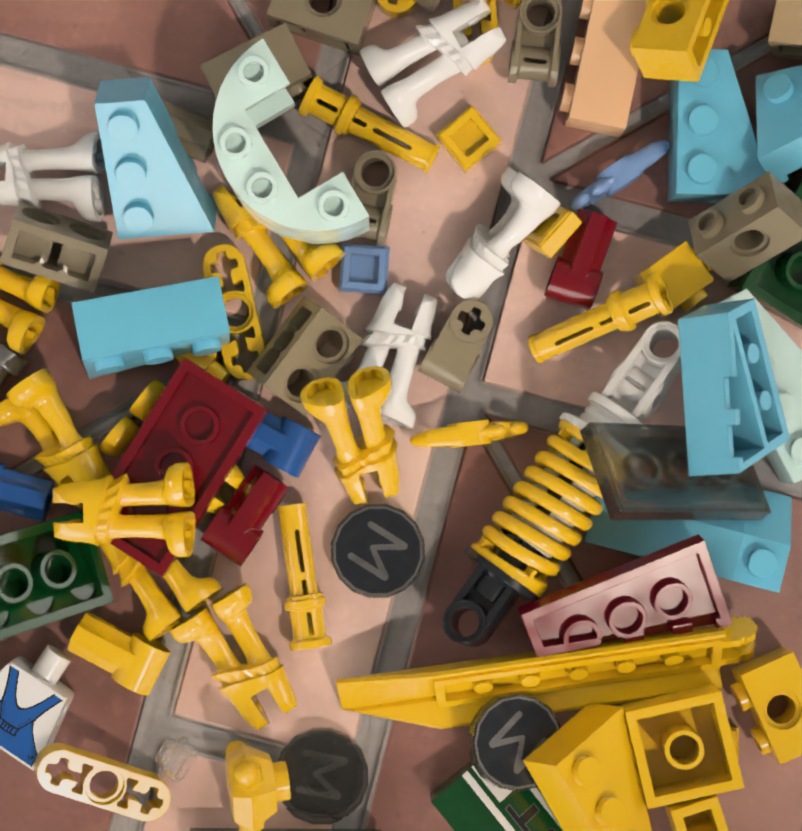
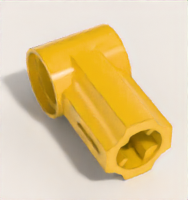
M90 612L85 613L83 619L77 625L67 648L68 651L112 673L111 678L118 684L146 696L153 689L171 654V650L158 641L149 642L145 635L139 633L130 634Z

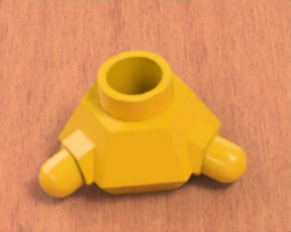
M235 740L228 744L225 756L231 814L234 822L239 825V831H261V829H264L265 821L277 812V802L290 800L291 798L286 761L272 762L268 753L247 746L242 741Z

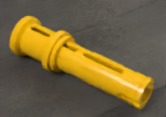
M315 76L298 110L299 115L305 117L309 114L333 126L334 133L340 136L342 134L346 136L349 132L383 151L422 169L423 172H429L441 146L434 145L401 126L361 106L362 101L359 100L358 96L352 94L350 97H347L324 85L323 78ZM320 100L336 107L338 111L336 112L320 103ZM358 118L367 123V126L365 127L355 122V119ZM375 128L412 147L411 150L376 133Z
M655 272L647 276V282L624 292L619 289L611 292L610 296L606 298V303L573 316L537 334L529 335L528 345L535 360L541 364L554 356L581 346L613 330L619 329L622 332L634 330L636 323L658 313L666 316L673 312L670 293L662 278Z
M307 503L277 507L290 594L289 597H285L284 610L290 611L293 641L289 643L292 651L332 645V637L326 635L323 606L327 604L326 596H323V592H318L313 549L306 511ZM295 531H296V536H297V543H298V551H299L301 571H300V566H299V559H298V552H297Z

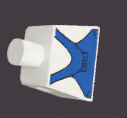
M52 645L46 646L35 664L19 656L11 660L0 671V749L31 770L35 769L34 763L38 753L45 746L54 742L75 694L71 688L59 681L72 659Z

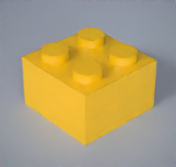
M715 684L621 704L648 809L745 788L722 692Z

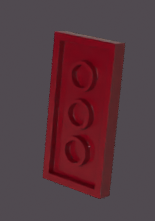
M184 358L111 475L114 479H117L127 473L130 480L129 484L158 481L165 478L168 467L178 462H188L193 474L195 502L191 507H173L168 505L124 506L120 513L122 515H153L192 511L195 514L197 527L269 410L191 360ZM114 538L110 543L162 577L167 575L177 559V556L170 553L164 539Z

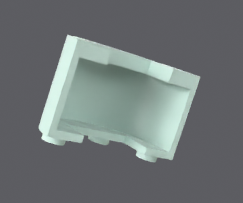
M261 39L244 52L231 67L220 87L215 102L212 128L213 141L220 167L239 201L252 217L272 232L283 237L309 242V244H330L347 241L370 231L369 215L343 172L298 198L257 130L295 107V103L286 89L290 82L264 39Z

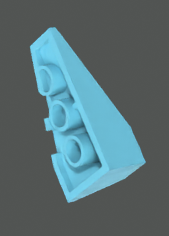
M747 485L614 494L608 501L595 496L602 503L603 511L597 516L590 514L593 525L586 531L585 542L643 557L699 534L705 540L717 577L780 592L791 548L792 497Z

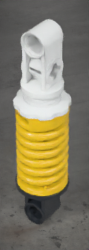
M661 321L649 326L628 357L615 369L602 393L600 394L595 391L591 393L587 399L589 406L585 408V412L580 417L570 413H562L559 417L560 431L558 435L560 436L550 435L547 438L546 445L551 452L542 450L537 452L535 455L537 466H528L524 471L526 481L519 480L513 486V492L517 497L506 496L503 500V508L506 512L498 510L492 515V522L499 530L492 525L484 526L481 539L465 548L464 552L477 567L443 614L442 626L445 634L451 640L469 647L483 645L491 638L519 597L530 602L540 599L548 588L546 578L548 576H555L560 571V565L554 558L566 561L571 556L570 548L563 541L571 546L578 545L582 540V536L574 526L587 531L593 525L592 519L584 512L587 511L597 516L603 511L602 503L595 496L605 501L610 500L614 496V490L611 487L614 484L623 483L631 470H636L639 464L629 453V450L637 438L643 439L648 432V428L643 423L660 405L670 385L681 371L679 327L676 324ZM663 339H671L678 343L677 351L667 358H659L653 354L654 346ZM474 610L479 617L478 629L472 635L464 637L458 628L459 619L465 612Z

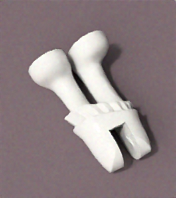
M474 0L442 16L429 18L431 24L415 25L420 34L394 48L385 50L374 44L360 50L361 57L370 75L380 87L388 84L398 73L424 56L436 50L441 53L439 58L422 69L381 90L388 106L404 128L416 121L418 117L416 102L420 97L439 83L460 72L466 76L472 69L476 71L486 59L494 55L507 41L501 27L482 34L472 42H469L464 34V30L475 25L491 12L485 0Z
M89 132L74 144L59 148L27 149L25 144L15 146L12 142L0 145V170H6L5 181H0V205L18 207L21 201L42 208L43 200L63 201L73 204L84 219L93 222L102 221L105 214L106 197L102 181L97 176L35 178L33 172L39 170H73L88 174H104L106 168L99 132Z
M507 167L501 176V184L511 196V203L506 213L492 229L482 223H478L474 235L469 236L463 249L446 273V280L450 288L458 296L466 300L479 299L494 280L505 275L503 269L509 265L507 258L510 257L509 252L526 238L540 223L554 214L561 204L534 181L519 171L517 173L510 167Z
M392 283L381 299L372 321L364 329V332L368 334L359 345L365 348L366 351L357 371L371 366L383 367L389 350H397L390 372L392 379L391 392L381 406L382 420L399 427L413 429L416 415L408 403L407 395L421 351H428V342L432 341L433 325L437 313V298L424 293L422 301L414 313L413 317L415 319L411 328L394 321L397 312L401 311L403 296L407 286ZM348 381L340 382L345 393L347 408L354 410L348 393Z

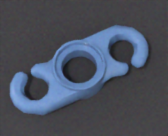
M658 140L633 154L630 153L599 173L595 177L596 180L572 198L568 204L569 208L572 211L583 210L605 197H611L641 177L644 174V170L668 152L671 147L668 140Z

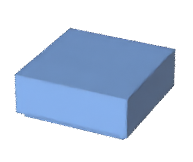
M342 243V250L345 255L341 259L339 292L384 295L387 291L390 247Z

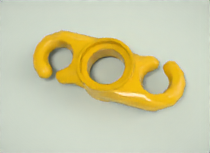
M489 420L454 423L447 424L446 427L418 432L410 437V443L416 447L449 448L490 444L492 441L525 434L529 426L523 421L489 422Z

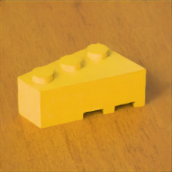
M587 704L523 760L563 831H652L622 706Z

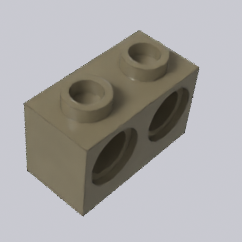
M20 201L12 218L0 263L95 293L113 232Z
M303 296L248 369L247 373L306 416L308 412L300 399L301 390L314 380L328 377L334 378L340 369L345 368L353 360L356 348L363 339L323 307ZM328 331L326 342L316 348L319 336L323 332ZM300 369L298 379L293 384L287 386L289 376L294 371Z

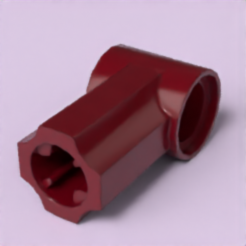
M579 209L576 216L582 223L567 239L562 256L557 257L544 296L588 311L591 309L598 293L604 273L601 271L618 222L600 213Z
M254 465L228 506L223 505L211 521L201 541L241 567L263 535V526L271 514L275 512L286 495L285 493L289 486L266 470Z

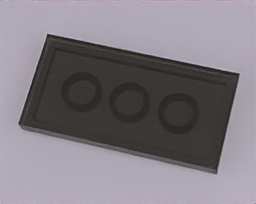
M589 422L580 430L610 520H761L771 513L753 465L738 474L689 476L685 426Z

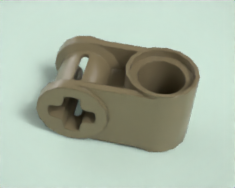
M522 0L516 18L515 37L512 41L508 83H516L518 79L543 81L547 83L548 87H556L560 63L561 45H559L563 14L562 4L559 0ZM535 6L544 7L549 11L552 21L546 26H535L528 20L526 12Z
M380 150L365 152L357 159L350 185L367 211L369 221L376 222V224L369 223L370 231L358 237L376 240L377 246L384 247L393 211L392 201L397 183V168L394 160L387 153ZM372 163H381L389 170L387 181L378 187L370 186L362 179L364 169Z
M475 299L464 300L457 304L441 333H438L418 371L460 393L480 357L478 354L491 332L493 316L489 307ZM473 307L482 311L479 319L485 325L481 331L473 329L468 335L461 331L463 323L458 320V316L461 311L470 313Z

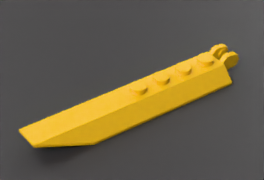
M739 615L738 618L735 616L731 617L732 626L716 628L715 625L694 627L693 632L673 635L671 631L645 635V640L628 643L620 639L602 642L597 648L537 657L535 652L531 651L336 679L342 710L437 729H446L479 724L490 707L502 699L516 696L535 699L549 709L551 713L583 709L589 703L613 705L634 702L710 684H715L719 689H722L720 673L722 665L736 664L746 660L750 661L751 657L754 658L756 642L753 640L756 639L758 625L751 620V617L747 618L746 616L741 617Z

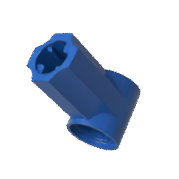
M268 412L247 447L261 454V459L299 478L321 436L285 416L281 419Z
M0 462V510L34 520L45 521L52 506L53 488H55L56 482L7 469V465Z

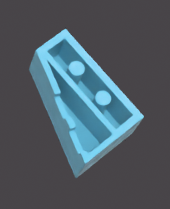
M710 50L699 82L670 80L668 141L671 147L668 150L667 202L717 203L766 173L758 160L756 138L728 50Z
M802 65L756 76L757 156L764 170L771 172L782 183L789 180L788 174L802 168Z
M150 77L100 81L94 105L118 239L215 232L217 206L212 195L207 193L197 174L198 168L192 157L186 153L177 135V128Z
M219 276L71 303L81 357L89 379L143 365L169 362L174 357L193 353L195 356L217 353L222 350L221 345L230 343V330Z
M754 298L704 305L678 319L689 476L741 473L790 440Z

